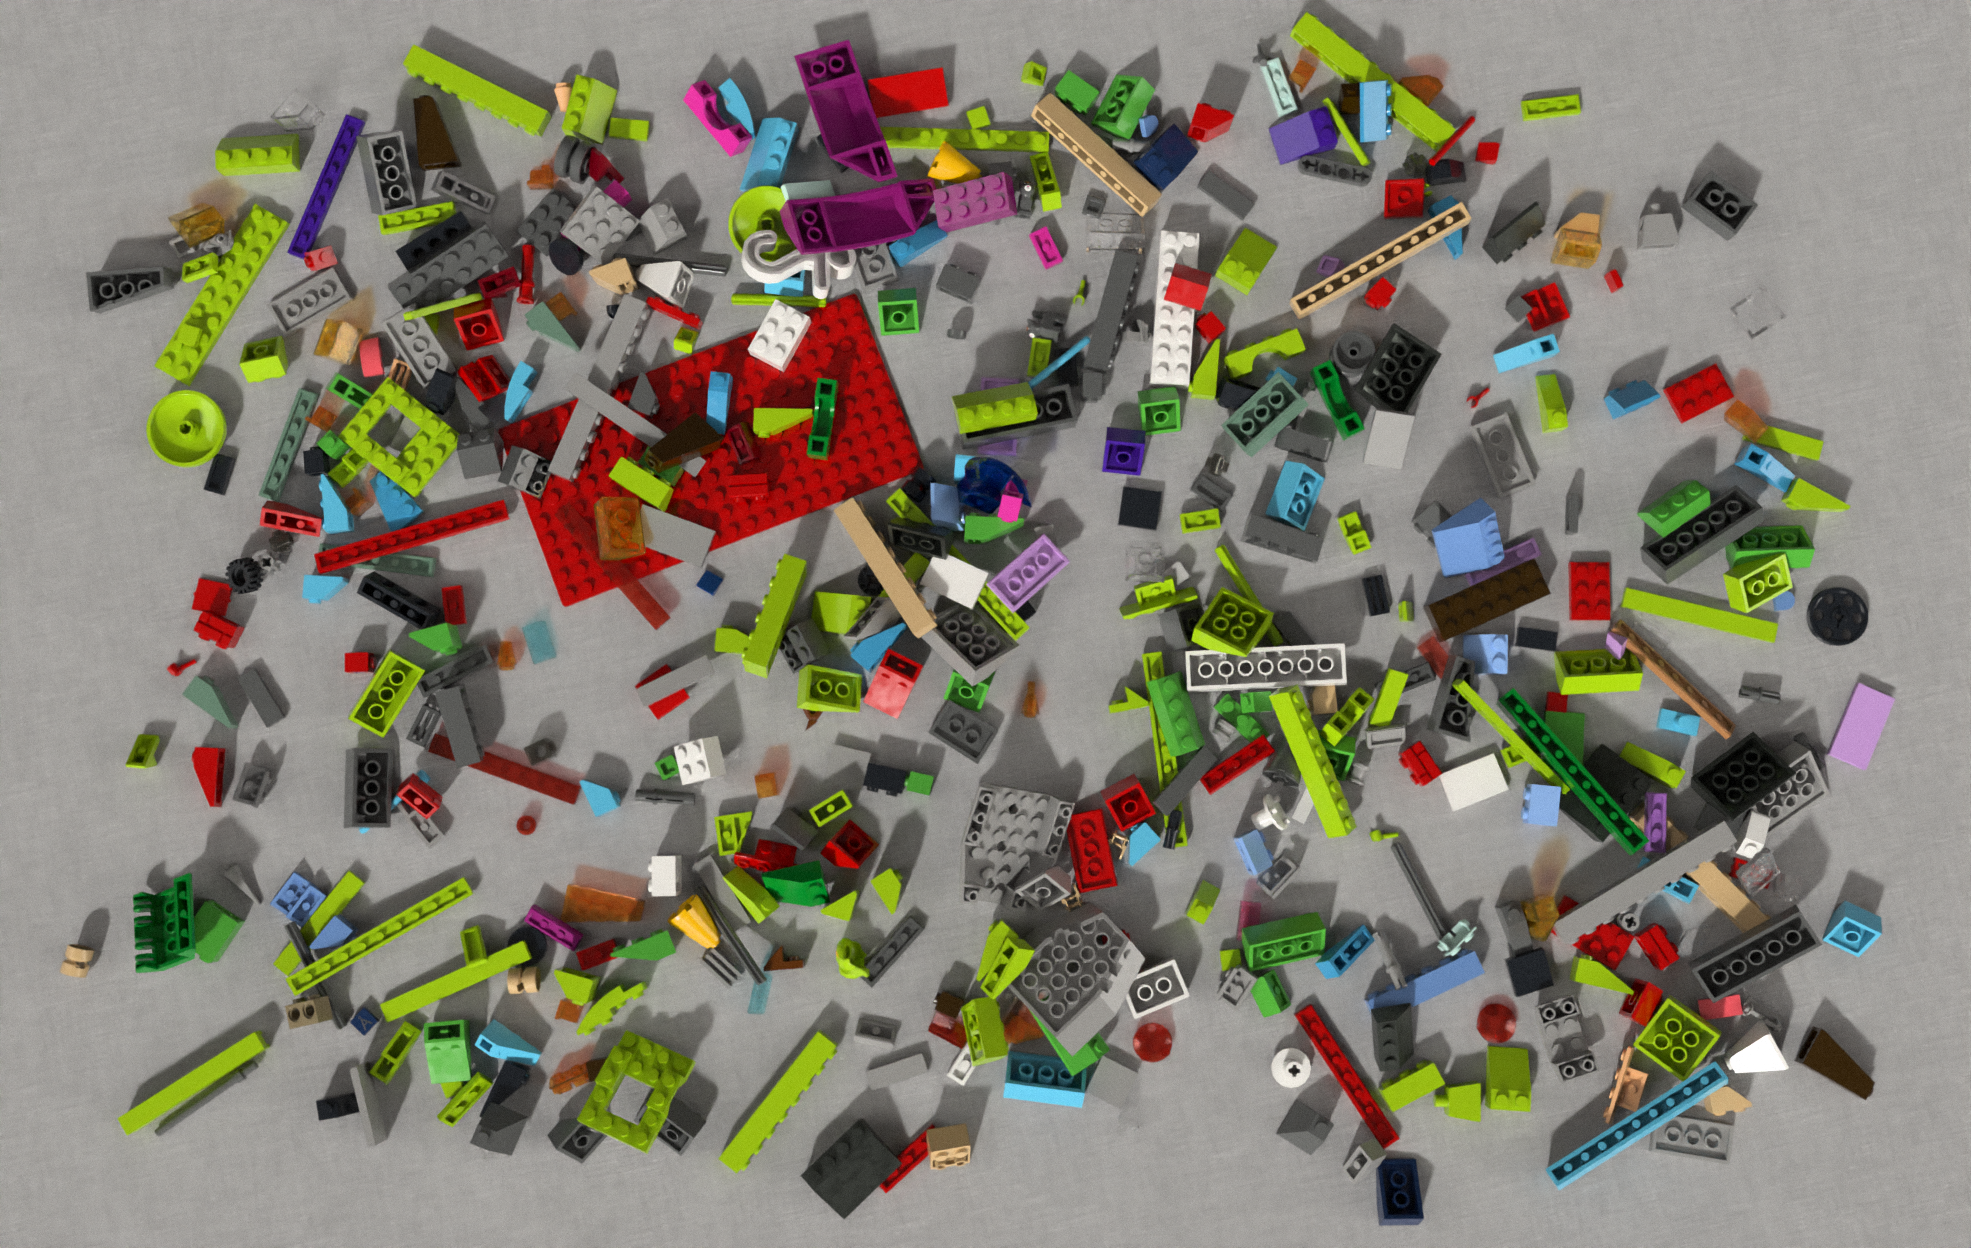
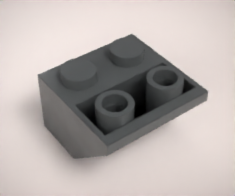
M512 446L498 482L541 499L551 474L548 469L552 461L524 448Z
M813 618L795 625L784 633L779 646L793 674L799 672L806 665H811L831 653Z

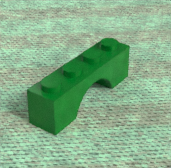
M1331 360L1312 368L1309 373L1343 441L1360 434L1365 428L1357 412L1350 407L1344 397L1339 383V376Z
M817 378L814 419L807 448L809 458L828 460L839 386L837 380Z

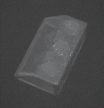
M1087 213L1086 252L1093 254H1115V250L1134 255L1144 254V216L1141 217L1139 214Z

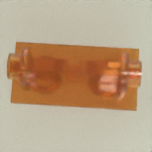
M586 1063L576 1064L570 1070L554 1074L550 1078L549 1089H552L555 1095H561L572 1090L571 1082L576 1087L588 1083L589 1077Z

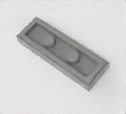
M921 1052L867 1070L866 1075L873 1091L927 1073L928 1068Z

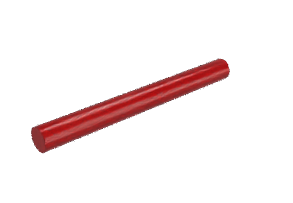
M1469 116L1429 159L1430 165L1434 166L1475 122L1473 116Z

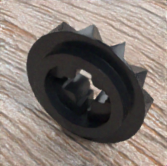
M867 565L859 573L858 585L865 594L879 595L884 588L877 578L876 580L880 585L875 583L869 585L870 580L866 575L868 574L873 577L875 574L870 566Z

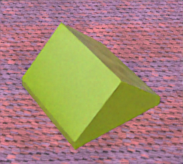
M858 889L821 909V913L850 921L859 896Z

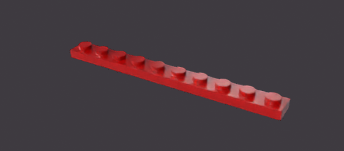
M503 499L314 554L318 572L323 574L509 520L510 517L506 502Z

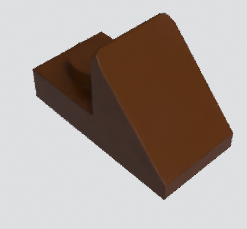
M783 944L763 968L764 971L804 968L805 959H800L799 955L788 956V960H785Z

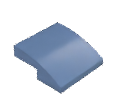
M294 871L270 905L286 914L288 919L303 927L327 895L305 877Z

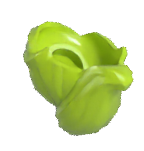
M846 937L838 942L836 949V961L839 965L840 974L848 979H856L861 976L868 977L870 975L869 968L864 966V958L867 954L862 950L861 945L857 941H851L850 938Z

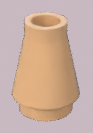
M557 83L554 89L560 112H566L573 89L571 83Z

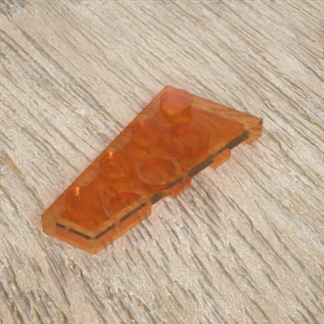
M569 883L560 920L565 923L641 921L646 901Z

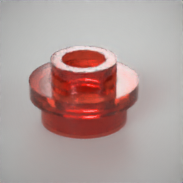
M526 815L518 819L516 827L519 833L530 835L536 830L537 823L533 817ZM525 822L530 823V827L528 829L524 827Z

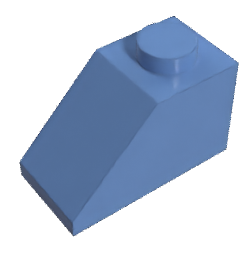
M335 915L309 947L311 949L343 946L356 938L355 933L359 929L342 915Z

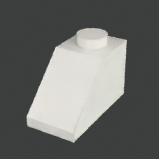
M1753 810L1750 811L1735 837L1737 842L1734 843L1737 854L1753 860L1756 859L1765 844L1771 819L1769 816Z

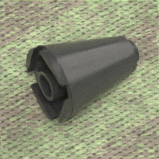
M1284 736L1264 766L1262 775L1274 783L1281 781L1284 782L1283 786L1298 787L1301 781V772L1286 736Z

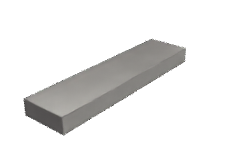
M704 655L637 688L636 691L643 706L647 707L714 674L715 671L708 656Z
M710 854L694 864V867L733 930L736 932L752 922L738 897L724 881V875L712 855Z

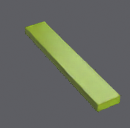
M352 871L346 873L300 930L308 947L335 915L342 913L364 886L365 882ZM292 941L273 963L287 976H290L302 962Z

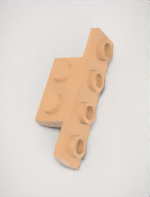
M1630 1046L1622 1052V1068L1617 1069L1615 1080L1618 1081L1616 1087H1612L1609 1099H1612L1610 1107L1607 1106L1604 1111L1603 1118H1606L1605 1123L1612 1124L1617 1106L1634 1112L1638 1111L1649 1076L1647 1073L1629 1067L1635 1049Z

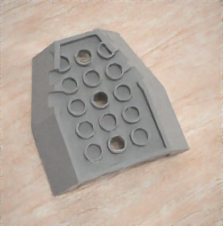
M987 782L980 784L977 788L960 842L959 902L977 905L978 901L1000 903L1009 910L1025 911L1029 902L1015 892V888L1045 870L1052 868L1058 858L1075 803L1044 792ZM1015 803L1014 809L1009 812V807ZM1003 840V845L997 849L998 843ZM991 878L990 884L985 886L987 879Z
M1092 903L1034 929L1025 937L1024 940L1035 952L1027 967L1008 985L1072 1057L1116 1016L1145 961L1144 956L1130 939ZM1104 935L1108 938L1105 945L1097 944L1099 936ZM1077 963L1079 965L1078 971L1070 973L1068 971L1069 964ZM1043 990L1048 991L1050 994L1049 998L1045 1001L1040 1000L1038 997L1039 993Z

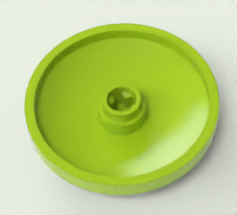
M769 185L756 186L742 193L733 203L728 217V231L734 246L741 254L746 239L751 234L763 230H771L777 234L775 249L771 252L759 254L765 261H776L797 249L784 229L779 212L786 202L781 188Z
M181 390L166 395L153 407L148 417L146 432L148 442L159 458L177 467L191 468L205 464L220 451L226 438L227 425L222 409L213 399L197 391Z

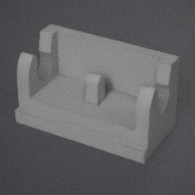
M1282 855L1256 884L1271 899H1275L1301 870L1287 857Z

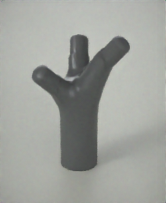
M1257 44L1258 57L1253 59V63L1259 62L1260 66L1265 67L1270 56L1264 55L1261 45Z

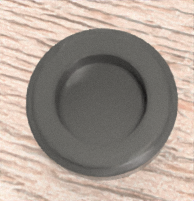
M947 329V337L964 340L966 339V331Z

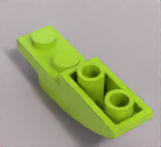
M643 981L629 990H626L624 984H621L607 993L586 1014L576 1032L579 1036L584 1033L587 1036L596 1031L595 1026L601 1023L602 1026H605L612 1022V1017L616 1015L613 1007L615 1006L617 1010L627 1004L625 1000L631 997L635 1000L644 995L643 990L648 988Z

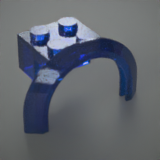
M974 457L967 461L964 469L965 476L957 485L959 502L987 514H992L1001 504V490L1012 480L1019 493L1024 494L1022 504L1032 507L1030 494L1023 480L1011 467L990 457Z

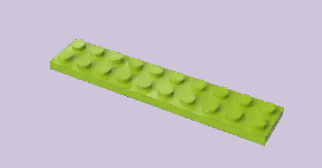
M254 204L233 238L234 244L232 249L223 254L218 262L217 273L210 275L154 365L156 368L190 387L290 225L288 222ZM182 323L203 330L197 348L176 342Z

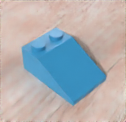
M901 623L869 637L861 643L857 642L851 648L852 654L850 656L871 673L884 658L888 648L891 649L908 629L907 626Z

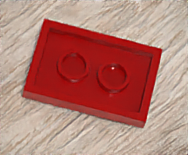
M1716 363L1663 390L1681 424L1734 397Z
M1569 562V621L1611 620L1609 562Z

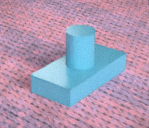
M1661 708L1659 709L1656 728L1697 736L1700 717Z

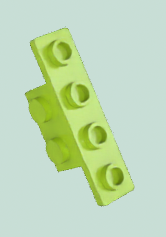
M1169 575L1134 585L1137 603L1120 607L1119 610L1123 619H1133L1138 615L1150 614L1163 608H1171L1176 604L1189 603L1197 599L1198 596L1194 587L1175 591L1173 578Z

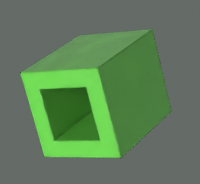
M329 430L316 444L330 457L338 461L351 447L340 439L337 433Z
M1271 691L1240 694L1242 713L1273 711L1269 698Z
M911 771L910 775L906 774L904 786H907V791L930 796L934 776Z

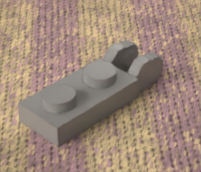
M403 803L397 805L405 816V820L428 848H432L446 836L431 816L426 819L416 810L410 813Z

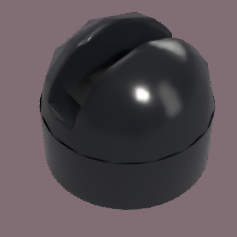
M619 305L606 306L607 314L610 318L614 319Z

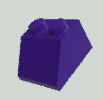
M1107 427L1102 472L1140 476L1145 448V431Z

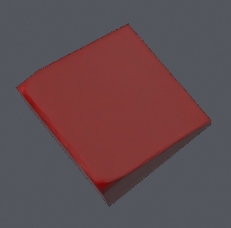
M1479 142L1475 161L1494 165L1498 158L1500 143Z

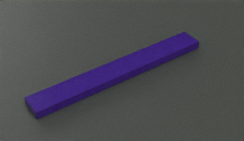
M348 114L345 115L287 251L288 254L304 260V253L312 250L356 147V136L361 135L365 126L364 120Z

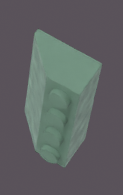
M1278 372L1221 426L1240 448L1252 458L1309 404Z

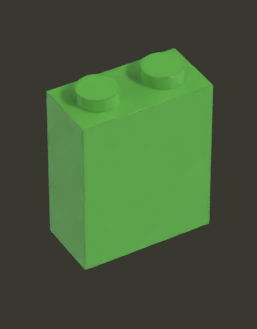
M214 900L205 901L194 917L195 953L200 955L199 958L206 963L218 962L245 921Z

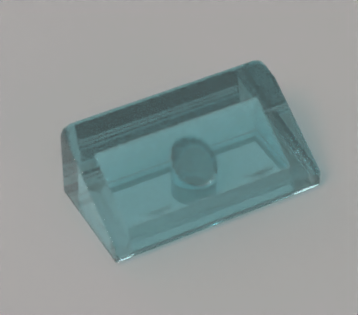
M545 621L534 622L522 628L534 665L556 657Z
M763 973L766 981L761 985H757L754 981L747 1010L748 1014L765 1013L773 978L772 975Z

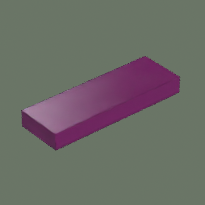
M536 904L531 906L524 920L573 952L577 949L584 935Z

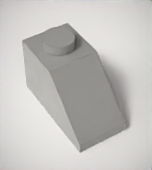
M1372 1139L1358 1146L1342 1168V1171L1356 1185L1375 1170L1388 1154L1376 1139Z

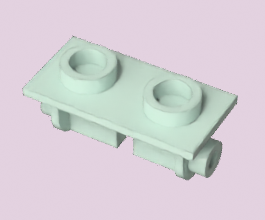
M1466 919L1460 920L1451 929L1456 936L1453 937L1448 932L1438 941L1437 947L1441 951H1446L1443 955L1444 957L1450 954L1454 956L1461 949L1460 945L1464 941L1468 942L1474 936L1473 932L1477 927L1470 928V923Z

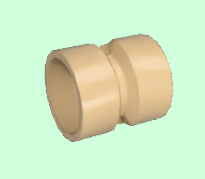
M68 944L65 952L67 959L62 962L60 973L72 977H87L90 968L87 963L92 961L95 950L84 945Z
M526 967L525 970L522 968H510L507 975L509 993L521 994L524 990L527 993L539 992L541 987L539 967Z

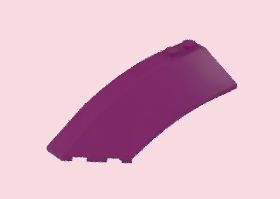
M845 40L795 55L794 58L829 157L877 182L897 177L898 175L886 140L871 105L850 41Z
M933 178L904 180L895 184L850 194L787 200L779 212L784 229L801 255L864 248L914 235L934 203L933 190H936V185Z

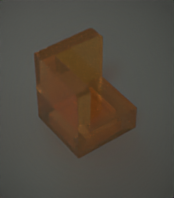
M1301 59L1289 76V80L1301 87L1300 93H1303L1316 68Z
M542 165V170L530 171V180L527 181V185L531 190L554 188L553 169L550 165Z
M559 292L546 302V305L559 321H562L571 313L574 316L578 314L562 292Z
M318 406L312 418L306 416L305 420L328 432L338 416Z
M354 487L352 489L354 494L345 503L351 509L350 512L353 515L360 517L374 504L362 490Z
M776 772L754 775L759 799L779 796Z
M564 998L560 1000L554 1019H564L578 1023L583 1006L573 1004L571 999Z

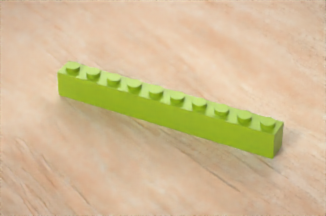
M1306 12L1292 29L1290 37L1348 83L1388 80V84L1392 86L1391 96H1388V104L1392 105L1391 117L1437 152L1455 132L1456 129L1453 128L1451 122L1443 120L1434 109L1428 108L1419 97H1414L1410 94L1404 85L1396 83L1390 74L1381 71L1375 62L1367 60L1361 51L1353 49L1346 39L1334 34L1333 29L1329 26H1324L1315 15H1310Z

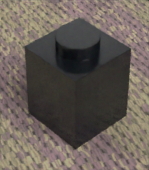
M310 447V450L303 451L306 475L311 477L321 476V474L328 475L330 472L329 455L322 448Z

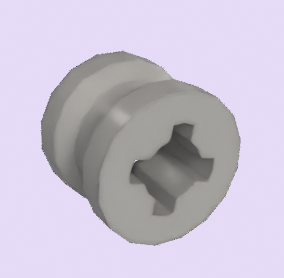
M1220 719L1218 727L1214 728L1212 733L1220 739L1229 742L1230 735L1235 733L1237 729Z

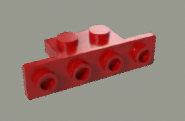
M759 839L755 855L735 852L734 864L741 868L749 867L761 872H770L799 865L794 864L797 847Z

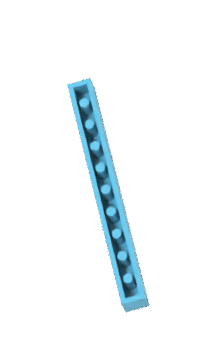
M1714 1061L1546 1168L1548 1176L1560 1191L1728 1084V1077L1716 1061Z

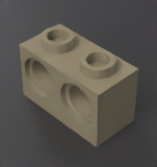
M319 994L307 996L306 1001L305 997L294 999L293 1004L285 1006L290 1029L333 1019L328 996L320 997Z

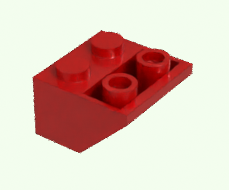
M1198 103L1187 137L1204 143L1229 131L1234 114H1231L1226 109L1218 110L1212 108L1207 103Z

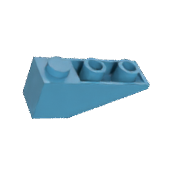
M1753 444L1743 447L1734 465L1783 492H1787L1795 477L1792 472L1772 455Z

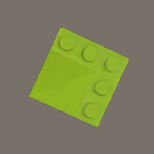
M1221 587L1195 626L1191 641L1208 650L1247 657L1269 629L1274 613Z
M1669 995L1633 1045L1683 1082L1692 1074L1721 1036L1722 1032L1675 997Z

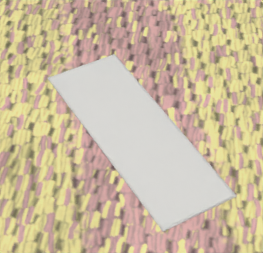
M1307 787L1292 816L1293 819L1303 824L1314 804Z

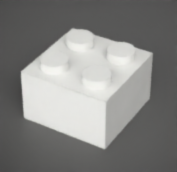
M718 736L702 738L674 747L682 785L726 774Z
M682 855L652 856V860L648 862V870L652 872V880H649L648 890L652 892V896H677L682 894Z

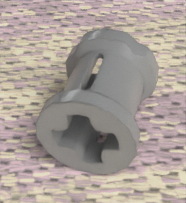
M1352 762L1353 768L1346 780L1363 786L1364 783L1362 781L1369 767Z
M1632 913L1618 914L1616 918L1618 927L1623 930L1634 931L1640 924L1638 916ZM1626 918L1630 921L1629 925L1625 922Z

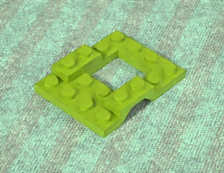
M387 377L338 437L396 484L417 498L455 452L458 435L461 434ZM392 405L421 428L397 458L368 435Z
M626 1030L617 1046L614 1045L596 1077L595 1082L597 1084L579 1114L577 1121L648 1154L668 1116L670 1103L675 1093L687 1081L696 1062ZM625 1075L654 1088L646 1104L648 1108L638 1125L606 1111Z

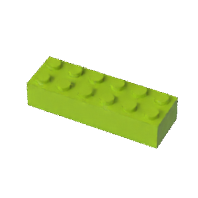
M785 553L783 558L777 562L776 577L772 576L770 580V592L765 594L763 598L762 612L759 611L756 616V628L751 630L748 638L750 641L749 646L744 648L741 656L746 672L766 679L772 668L807 576V561Z

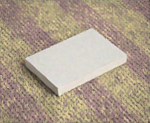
M948 555L946 560L932 557L920 585L973 610L990 574L951 555Z
M1494 753L1443 772L1439 776L1453 811L1509 790Z

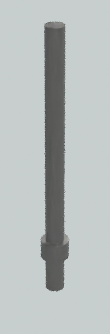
M253 1061L245 1068L238 1069L232 1074V1077L157 1128L155 1134L161 1136L228 1088L245 1080L248 1074L259 1067L258 1064Z

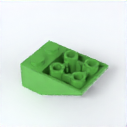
M970 513V516H965V544L985 545L1023 527L1024 518H1020L1019 515L1017 522L1009 523L997 517L998 514H989V517L981 516V513Z
M661 928L650 933V938L644 940L642 936L632 940L631 946L625 947L623 944L613 948L614 953H611L610 956L657 961L676 953L668 930L663 932Z
M470 1020L424 1023V1045L431 1084L471 1080Z

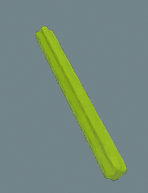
M1223 544L1215 549L1217 556L1243 598L1263 607L1226 546ZM1271 622L1266 635L1272 645L1276 647L1284 641L1273 622Z

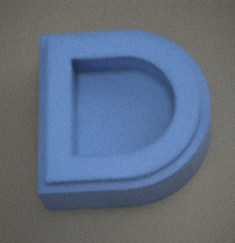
M1145 115L1139 118L1142 137H1149L1157 131L1159 123L1156 116Z
M1785 591L1773 598L1774 611L1788 610L1795 603V597L1789 591Z

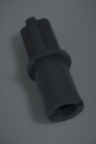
M1173 810L1170 813L1167 828L1165 827L1166 835L1162 846L1164 848L1175 850L1177 835L1180 833L1181 811Z

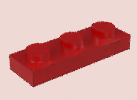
M648 296L646 303L649 308L701 330L703 322L699 319V315L693 312L687 314L682 311L681 307L675 304L669 306L665 304V300L657 296L654 298Z

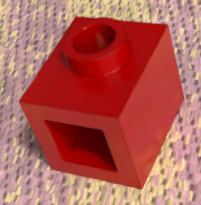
M1382 277L1364 296L1365 302L1372 309L1378 310L1381 306L1386 308L1392 301L1390 297L1397 289Z

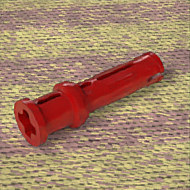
M532 245L522 246L520 280L522 286L519 287V297L517 298V302L520 304H534L532 297L533 288H535L533 281L535 246Z

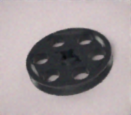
M1834 587L1823 590L1813 597L1807 608L1806 619L1810 631L1818 640L1828 645L1841 646L1850 644L1862 636L1868 624V610L1858 594L1847 588ZM1826 594H1830L1833 597L1831 604L1825 603L1824 596ZM1846 595L1852 598V605L1850 606L1845 605L1843 602ZM1816 609L1822 612L1821 620H1816L1813 616ZM1838 612V615L1841 616V619L1837 620V618H1834L1833 615L1837 614ZM1854 613H1858L1861 616L1859 624L1855 623L1852 619ZM1824 627H1828L1831 630L1829 638L1824 637L1822 634ZM1844 629H1848L1851 633V637L1848 640L1842 637Z

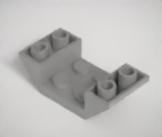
M1573 994L1535 1006L1536 1025L1548 1060L1562 1084L1600 1071L1594 1053L1588 1050L1577 1018V1014H1580Z

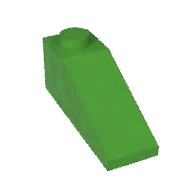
M337 372L334 373L326 386L327 390L359 409L373 395Z

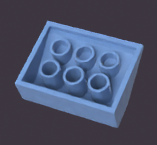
M1479 498L1432 529L1442 574L1445 578L1489 569L1499 564L1505 558L1496 513L1482 498Z

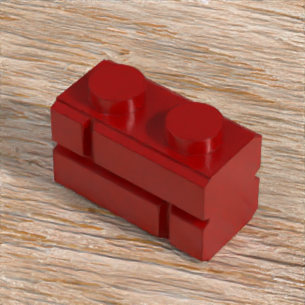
M767 472L728 474L729 498L734 500V503H744L746 499L762 502L765 501V498H770L769 475Z
M203 610L193 630L199 633V638L206 641L211 639L216 642L215 645L226 650L227 648L236 647L239 637H241L245 628L211 610Z
M1421 741L1414 742L1398 753L1400 756L1398 759L1399 763L1404 769L1408 768L1411 773L1409 777L1415 785L1425 786L1442 774Z
M414 773L407 777L398 788L399 790L396 795L426 819L441 806L443 797L423 780H420Z
M1651 923L1633 936H1635V940L1656 970H1663L1680 958L1677 954L1679 950L1672 941L1669 942L1666 937L1668 933L1662 925Z

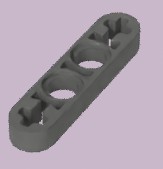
M1310 155L1303 156L1298 163V170L1301 174L1359 187L1367 186L1372 179V173L1366 167ZM1306 161L1310 165L1308 169H1305V165H1303ZM1316 163H1319L1316 168V171H1314L1315 167L1312 166H1315ZM1328 165L1331 171L1328 174H1324L1321 172L1320 167ZM1342 168L1347 169L1349 176L1346 178L1341 177L1339 170ZM1353 171H1356L1354 175L1357 176H1355L1354 179H1351ZM1361 173L1365 174L1366 178L1364 181H1361V177H1359Z

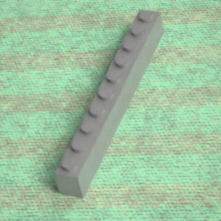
M624 294L587 379L610 396L619 385L618 378L620 373H623L626 369V359L628 355L633 353L635 347L633 343L636 337L640 336L642 322L648 318L650 312L646 302ZM578 400L548 471L571 482H574V479L579 477L581 463L588 457L589 450L587 449L590 443L594 442L596 438L595 431L597 426L602 424L604 415L582 400Z
M1717 820L1667 850L1666 853H1662L1551 920L1549 923L1561 943L1572 945L1580 940L1579 937L1581 935H1588L1597 929L1596 926L1601 923L1607 924L1614 919V915L1629 911L1631 909L1630 906L1634 903L1640 904L1648 899L1647 896L1653 892L1656 894L1664 890V885L1669 882L1675 883L1679 881L1684 873L1694 872L1702 862H1710L1716 858L1715 855L1717 853L1732 849V844L1736 843L1737 840L1726 822Z

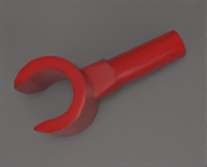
M1485 388L1478 395L1469 397L1466 402L1473 399L1475 405L1471 408H1475L1478 405V401L1490 390Z
M193 659L181 666L172 663L167 667V670L171 675L179 676L183 670L194 665L197 661Z

